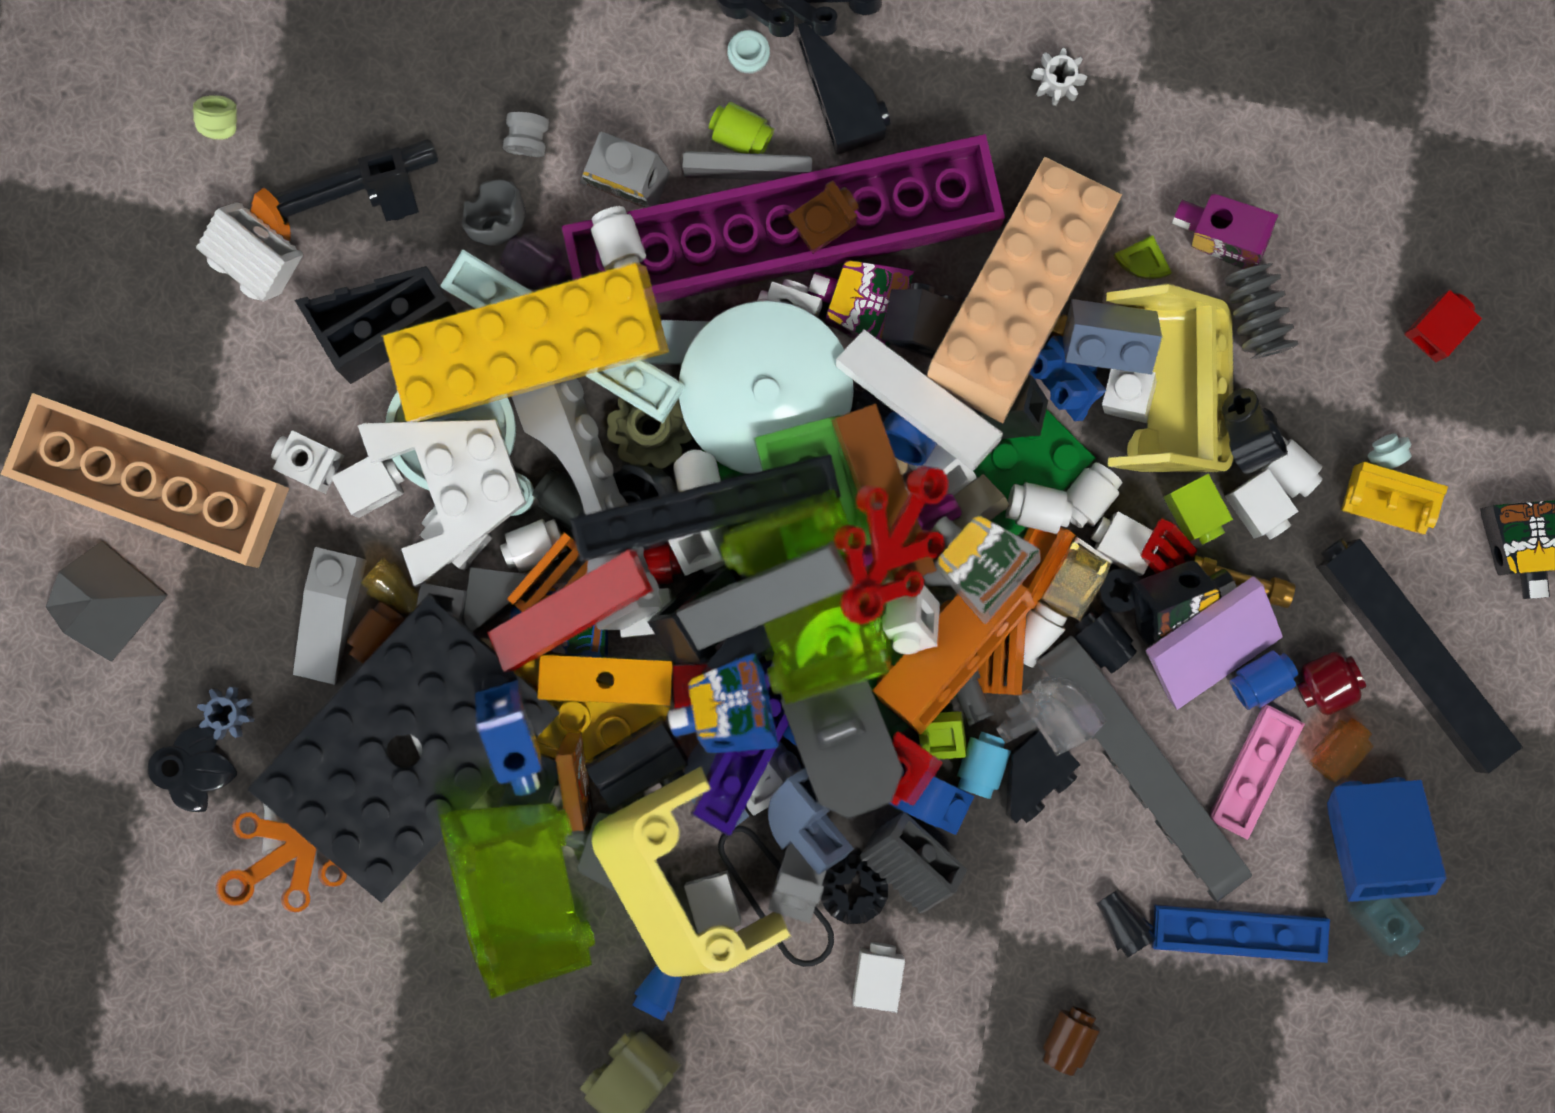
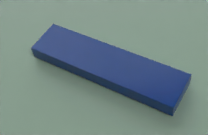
M1155 904L1153 934L1156 940L1152 942V948L1156 950L1328 963L1330 919Z

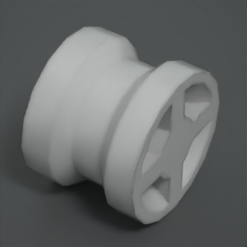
M508 113L506 124L509 127V135L503 139V150L517 155L524 154L526 156L543 157L546 146L542 141L543 133L548 131L549 120L533 113Z

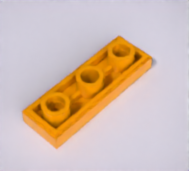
M541 655L538 700L670 706L672 661ZM602 673H608L613 677L614 683L608 689H603L597 684V677Z

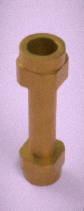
M1194 555L1192 561L1197 562L1208 576L1221 569H1226L1233 577L1236 588L1253 577L1217 566V560L1198 555ZM1255 577L1263 584L1271 605L1289 608L1295 593L1294 583L1276 577L1271 578V581Z

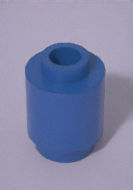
M1271 650L1236 671L1237 676L1229 682L1238 700L1247 710H1250L1255 706L1262 708L1295 688L1294 678L1298 676V671L1287 654L1283 653L1279 656L1274 650Z

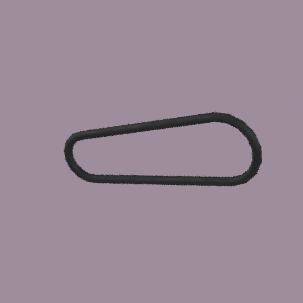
M744 826L734 828L732 834L743 832L749 835L779 871L780 862L750 828ZM723 833L718 842V853L761 919L765 917V914L726 856L724 844L729 836ZM816 906L813 913L824 925L828 933V944L820 957L814 960L803 961L795 958L782 941L777 944L783 955L791 963L801 967L815 966L823 962L831 954L834 945V932L831 925Z

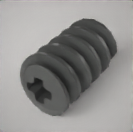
M1273 263L1234 272L1224 280L1227 287H1238L1237 290L1229 295V301L1231 303L1243 304L1233 312V317L1238 320H1247L1246 323L1237 329V332L1240 336L1252 337L1241 346L1243 352L1256 353L1250 359L1275 355L1299 345L1298 340H1285L1283 336L1294 329V324L1280 323L1279 321L1281 317L1290 312L1289 307L1275 305V302L1286 294L1283 290H1271V285L1281 279V274L1267 273L1266 269Z

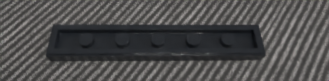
M829 454L570 518L580 562L841 498V493L832 457Z

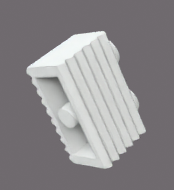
M236 202L218 208L214 212L215 215L210 219L211 222L207 225V230L203 232L204 236L200 239V243L196 248L208 257L207 263L210 267L218 272L229 274L239 282L241 291L248 297L264 302L280 295L303 256L302 251L296 250V246L290 245L289 241L284 240L282 235L276 233V230L270 229L269 225L264 224L262 219L256 217V214L250 213V210L244 208L243 204Z

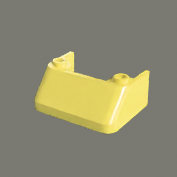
M1171 284L1107 292L1108 302L1131 308L1157 311L1162 333L1153 372L1156 373L1157 383L1147 420V428L1136 430L1132 439L1128 442V456L1108 458V467L1139 472L1227 471L1231 467L1234 458L1230 450V439L1222 414L1224 401L1233 393V325L1231 311L1227 303L1221 299Z
M701 766L604 818L595 826L592 833V846L597 858L659 969L672 977L730 970L790 937L782 914L775 912L738 932L728 926L716 925L696 935L655 859L671 851L679 838L678 824L671 810L710 789L706 774Z

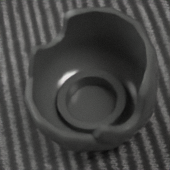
M504 179L486 181L480 185V193L476 201L469 202L466 200L464 202L462 227L471 240L489 246H497L506 243L521 230L526 219V207L520 191L514 182ZM501 211L500 216L490 217L489 212Z

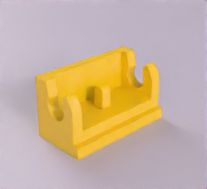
M1362 462L1353 466L1341 511L1425 535L1428 527L1434 528L1437 523L1448 486Z

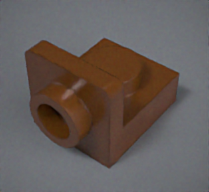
M832 180L825 185V190L790 213L788 219L811 253L814 254L856 226L857 214L855 211L859 209V206L845 186L839 189Z

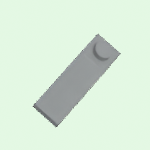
M318 547L314 548L303 594L293 675L336 685L367 562L366 559Z

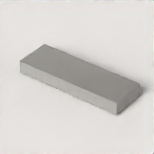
M685 151L683 153L682 168L684 177L776 180L812 172V158L810 156Z

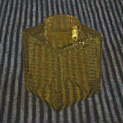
M1073 542L1045 590L1042 600L1049 603V606L1058 614L1072 616L1080 621L1104 582L1111 563Z

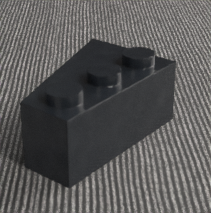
M427 266L374 279L372 284L352 289L346 286L335 289L333 294L313 299L304 297L295 300L334 368L350 384L390 361L383 335L458 314L443 288L440 287L439 282Z

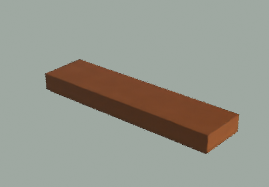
M874 404L831 421L857 491L859 492L866 485L880 487L886 491L888 503L885 510L889 532L909 494L877 406ZM874 494L870 498V506L874 502ZM918 518L903 545L915 541L917 534L922 531ZM925 557L889 570L888 576L890 581H893L896 573L903 568L918 571L922 576L937 570L933 559Z

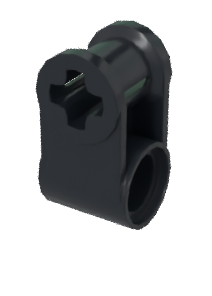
M1242 388L1227 397L1222 406V414L1230 439L1229 446L1236 463L1245 474L1248 475L1288 454L1285 441L1278 427L1277 418L1271 410L1262 408L1260 399L1253 390Z

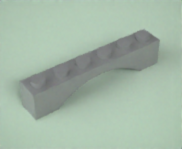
M577 379L512 396L524 432L538 439L549 448L570 473L580 494L585 514L627 504L619 493L612 475V463L604 454L598 438L597 424L588 412L583 399L584 391ZM643 547L632 550L637 552L653 591L596 623L598 630H624L663 608L658 595L659 587L657 581L650 574L643 556ZM624 552L588 560L586 574Z

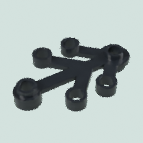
M717 0L718 6L727 17L743 19L751 16L768 27L769 32L776 37H787L793 33L794 15L810 25L813 32L817 35L829 36L836 32L837 12L831 7L815 8L809 3L848 2L849 8L859 15H872L882 7V0ZM765 4H778L783 8L772 10Z

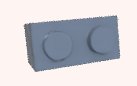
M1071 299L1063 333L1065 362L1152 375L1162 339L1157 311Z

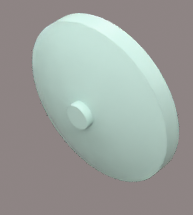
M769 300L754 301L725 310L699 331L690 344L682 363L679 382L683 383L685 388L679 397V401L690 433L705 452L712 454L716 461L724 466L745 474L762 471L753 438L850 413L853 402V379L836 367V359L844 351V348L831 329L819 318L792 304Z

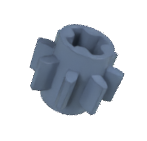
M229 687L225 697H223L218 689L209 690L212 700L207 704H199L197 706L198 709L204 711L205 718L199 727L215 729L214 739L216 740L223 739L226 736L227 729H229L233 737H242L243 733L240 726L243 723L254 722L255 720L252 716L247 715L246 707L253 700L238 699L237 687ZM222 706L232 707L233 712L228 715L229 720L220 721L218 715L223 712Z

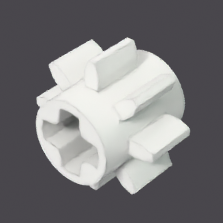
M1062 48L1060 54L1053 58L1045 52L1041 58V63L1045 69H1034L1032 74L1033 79L1041 81L1036 95L1039 97L1045 93L1052 97V104L1054 106L1057 105L1060 97L1065 95L1069 100L1074 101L1078 93L1073 85L1082 86L1087 79L1086 75L1078 73V67L1082 62V58L1079 57L1073 60L1071 57L1066 56L1065 48ZM1055 70L1063 71L1064 83L1056 82Z

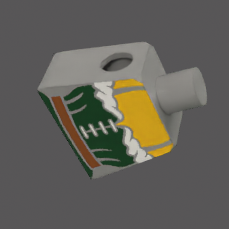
M599 132L580 183L646 208L658 205L670 171L657 153L610 134ZM651 174H652L653 177H652L651 183H650L649 186H648L649 178H650V176H651Z
M975 516L963 530L947 517H943L931 530L942 534L945 540V551L936 562L940 574L985 624L1040 563V550L981 516Z

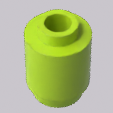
M731 101L725 108L720 105L717 107L708 126V129L714 131L712 135L713 141L736 153L764 154L775 131V128L767 125V119Z

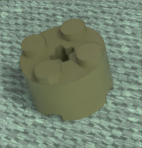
M632 1029L628 1034L625 1033L608 1055L614 1059L609 1066L604 1063L600 1069L597 1068L584 1082L580 1090L586 1094L584 1100L599 1113H644L674 1077L673 1074L680 1069L682 1064L643 1030L637 1034Z

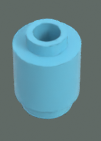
M982 731L979 739L970 737L966 748V758L962 759L957 774L958 777H961L958 788L991 799L993 790L999 789L1011 754L1010 750L1003 748L1006 742L1005 739Z

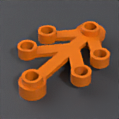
M252 812L238 815L233 822V831L237 837L251 839L257 836L286 843L244 871L235 869L223 873L216 883V894L220 901L230 906L246 903L254 893L255 884L296 857L290 887L282 893L281 903L289 912L305 910L310 903L308 887L317 848L286 823L260 819L258 815ZM245 817L251 818L255 823V829L251 834H245L240 830V822ZM330 859L323 863L318 871L320 882L327 887L339 886L347 877V874ZM330 865L336 866L340 871V876L335 882L329 881L325 875L326 869ZM231 879L238 880L242 887L241 892L235 897L230 896L226 892V884ZM294 890L301 892L303 895V902L297 908L292 907L288 901L289 894Z

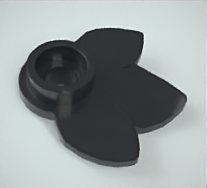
M198 726L181 732L173 746L157 750L151 756L148 763V775L151 781L159 788L168 790L174 804L185 811L205 812L208 807L207 791L222 788L237 776V770L226 758L213 752L218 740L214 739L215 729L211 727L200 728ZM175 760L179 765L178 773L171 777L164 775L161 770L163 762Z

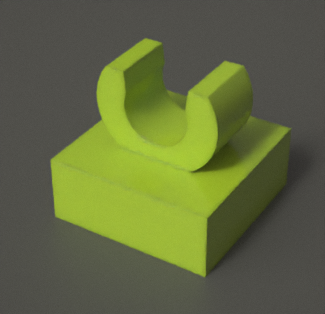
M962 711L939 713L921 735L919 734L920 746L938 759L966 758V740Z

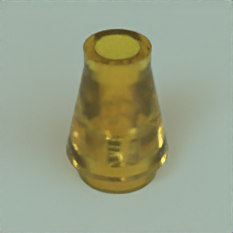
M383 557L360 582L368 590L366 592L367 595L395 609L406 617L417 606L419 593L395 561L391 564Z

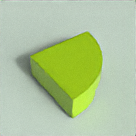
M1153 235L1113 255L1124 270L1140 278L1160 279L1172 274Z

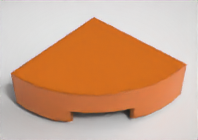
M261 189L254 194L250 213L256 214V217L262 219L263 223L269 225L270 229L276 230V233L282 235L284 240L290 241L291 229L289 222L284 224L282 216L276 208L280 203L267 189Z

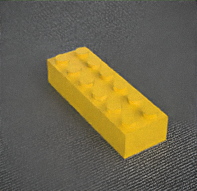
M638 263L383 335L406 422H423L669 352L647 267Z

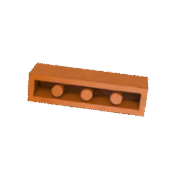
M1020 584L986 624L976 616L958 594L953 600L945 601L939 607L937 646L923 649L913 654H904L895 666H888L880 674L877 686L873 689V692L883 705L921 735L1035 605L1028 589Z

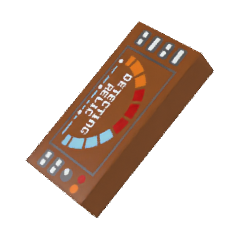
M566 733L555 756L566 827L569 831H584L593 809L588 772L585 768L586 758L582 733Z

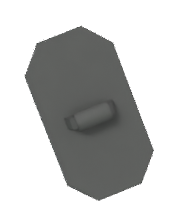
M833 655L793 671L781 704L819 804L851 819L891 803L903 769L864 670Z

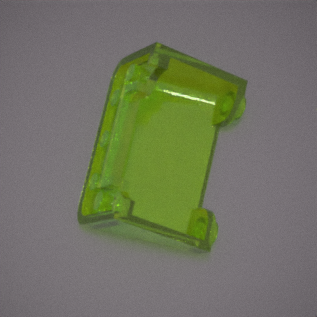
M832 489L727 531L723 536L725 542L721 543V550L728 568L736 567L740 574L745 573L746 578L832 541L835 545L837 530L843 525H849L836 490ZM851 533V535H850L849 538H848V545H850V544L852 543V540H853V534H852V533ZM836 547L845 565L847 566L845 552L840 551ZM842 590L763 623L774 651L773 667L768 668L767 672L775 694L781 692L785 704L788 705L888 673L893 649L891 640L883 629L882 614L876 620L862 625L848 621L841 610V598L844 592Z
M554 804L460 809L438 816L467 940L475 965L491 999L592 965L589 947L595 946L593 932L587 920L580 922L575 912L562 847L566 846V837L572 835L570 821L565 810L558 811Z

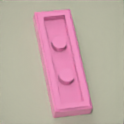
M1269 705L1261 708L1209 814L1215 824L1244 839H1249L1305 723Z

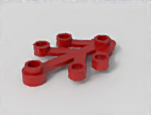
M920 466L910 473L907 479V489L910 493L889 532L885 510L888 503L886 491L871 485H866L859 490L856 503L862 512L867 513L873 557L867 572L863 548L866 544L864 530L852 525H843L835 534V545L840 551L845 552L847 568L854 579L851 587L844 590L841 598V610L848 621L860 625L872 622L881 615L885 603L903 596L916 597L921 593L924 586V578L920 572L915 570L900 569L894 576L893 581L884 584L882 582L888 571L925 557L934 559L942 554L945 540L942 534L938 532L922 530L917 534L915 541L904 545L903 543L924 504H936L945 497L948 490V478L943 470L929 466ZM874 494V502L870 506V498ZM852 533L853 540L852 543L848 545V538ZM931 539L932 543L930 548L928 549L927 545L929 540ZM909 578H911L910 585H909V587L907 588V587H906L907 580H908Z

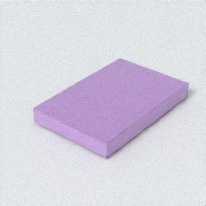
M1253 576L1149 647L1146 653L1167 698L1178 710L1283 638L1263 584Z

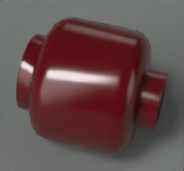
M1336 651L1303 665L1301 674L1304 681L1296 684L1307 708L1316 705L1317 709L1324 715H1331L1357 704L1362 697L1361 689L1366 688L1364 678L1353 657L1345 658L1344 655Z

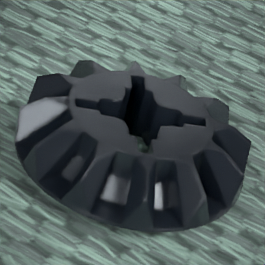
M847 855L844 859L826 870L820 898L830 916L845 924H865L881 913L888 899L886 878H881L880 873L874 872L871 867H868L867 861H862L861 855ZM856 871H859L861 887L866 888L869 892H873V894L858 895L856 902H853L852 908H849L848 893L835 886L836 884L841 886L843 884H851L852 879L855 878Z

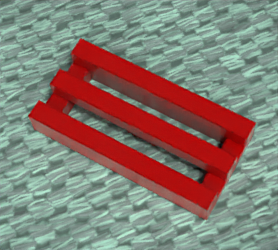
M1161 518L1143 548L1140 557L1157 574L1185 563L1186 561L1183 559L1185 554L1193 557L1197 549L1175 524ZM1163 535L1175 546L1176 550L1166 539L1162 538ZM1156 547L1170 560L1168 564L1157 554H1154Z

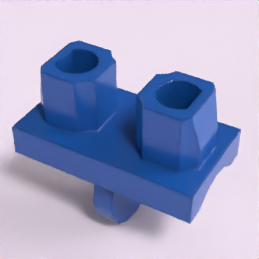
M1061 335L1052 336L1043 350H1041L1029 373L1034 379H1040L1048 388L1051 395L1050 400L1058 410H1066L1075 422L1083 421L1091 405L1106 392L1105 387L1095 377L1097 374L1095 366L1065 362L1063 337Z

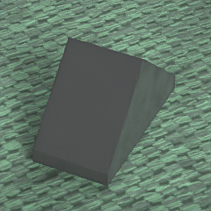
M470 567L463 623L476 634L513 605L507 598L524 580L527 574ZM539 580L535 582L524 596L541 584Z

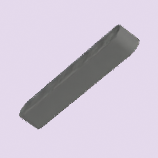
M1069 636L1038 659L1036 664L1041 671L1044 669L1053 680L1051 685L1066 705L1070 704L1079 715L1076 717L1090 737L1093 740L1096 738L1104 748L1102 753L1119 775L1122 773L1131 784L1128 787L1145 809L1148 808L1157 820L1154 822L1171 844L1175 843L1183 853L1181 858L1196 878H1201L1209 888L1208 894L1216 902H1219L1252 877V873L1076 639Z

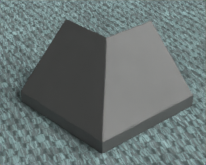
M101 541L58 572L46 608L65 635L112 662L168 595Z

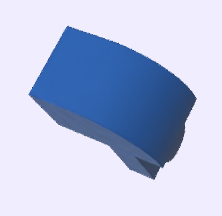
M901 763V767L903 769L901 778L904 777L907 772V767L904 763ZM933 777L914 806L903 800L897 806L892 803L888 804L937 828L956 835L975 796Z

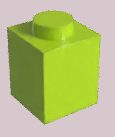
M1209 473L1163 497L1181 532L1189 541L1199 538L1203 545L1223 535L1225 531L1222 525L1233 520Z

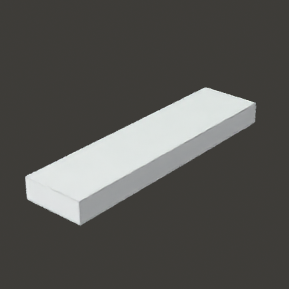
M863 330L836 359V367L971 470H974L1002 438V433L866 330Z

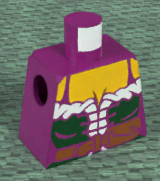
M1211 194L1205 208L1182 199L1172 224L1195 232L1192 248L1238 268L1246 269L1260 264L1272 236L1278 214L1217 194ZM1217 225L1223 226L1224 229H1218V228H1215L1214 226H1217Z
M845 261L839 280L815 272L807 294L819 297L822 302L830 304L825 321L827 325L853 339H856L863 330H866L889 348L890 343L881 339L891 289H909L914 271L863 262Z

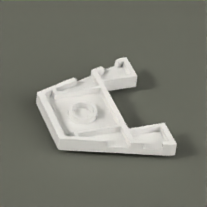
M496 420L364 423L358 425L370 462L373 464L413 450L416 451L444 530L443 534L401 549L414 586L418 587L421 586V583H426L431 579V576L447 564L453 562L468 547L481 537L486 536L526 504Z

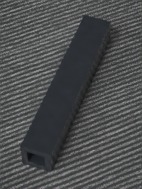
M1341 538L1321 553L1325 560L1316 568L1475 772L1489 774L1523 748L1361 538L1351 540L1348 543Z

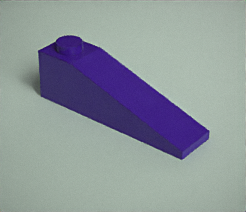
M776 659L761 663L765 672L779 743L789 724L781 700L794 670ZM776 748L716 753L706 776L710 789L698 795L690 814L727 836H731Z

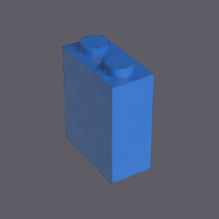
M1394 777L1386 779L1381 783L1363 784L1360 781H1348L1340 784L1338 787H1334L1327 802V808L1348 902L1436 895L1446 879V874L1422 780L1406 781L1405 778Z

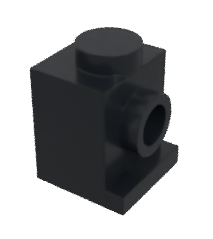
M399 147L358 158L363 184L372 207L381 206L386 222L400 220L408 215L419 213L412 184Z

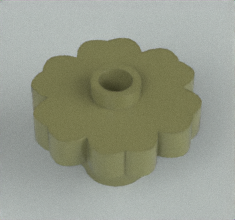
M620 397L618 399L620 410L611 412L607 417L609 426L607 437L612 444L619 446L618 456L622 462L627 464L649 466L652 463L655 468L666 470L683 455L681 446L690 444L694 439L685 423L679 398L664 423L659 422ZM654 421L658 423L659 430L655 434L649 436L644 434L643 427L647 422Z

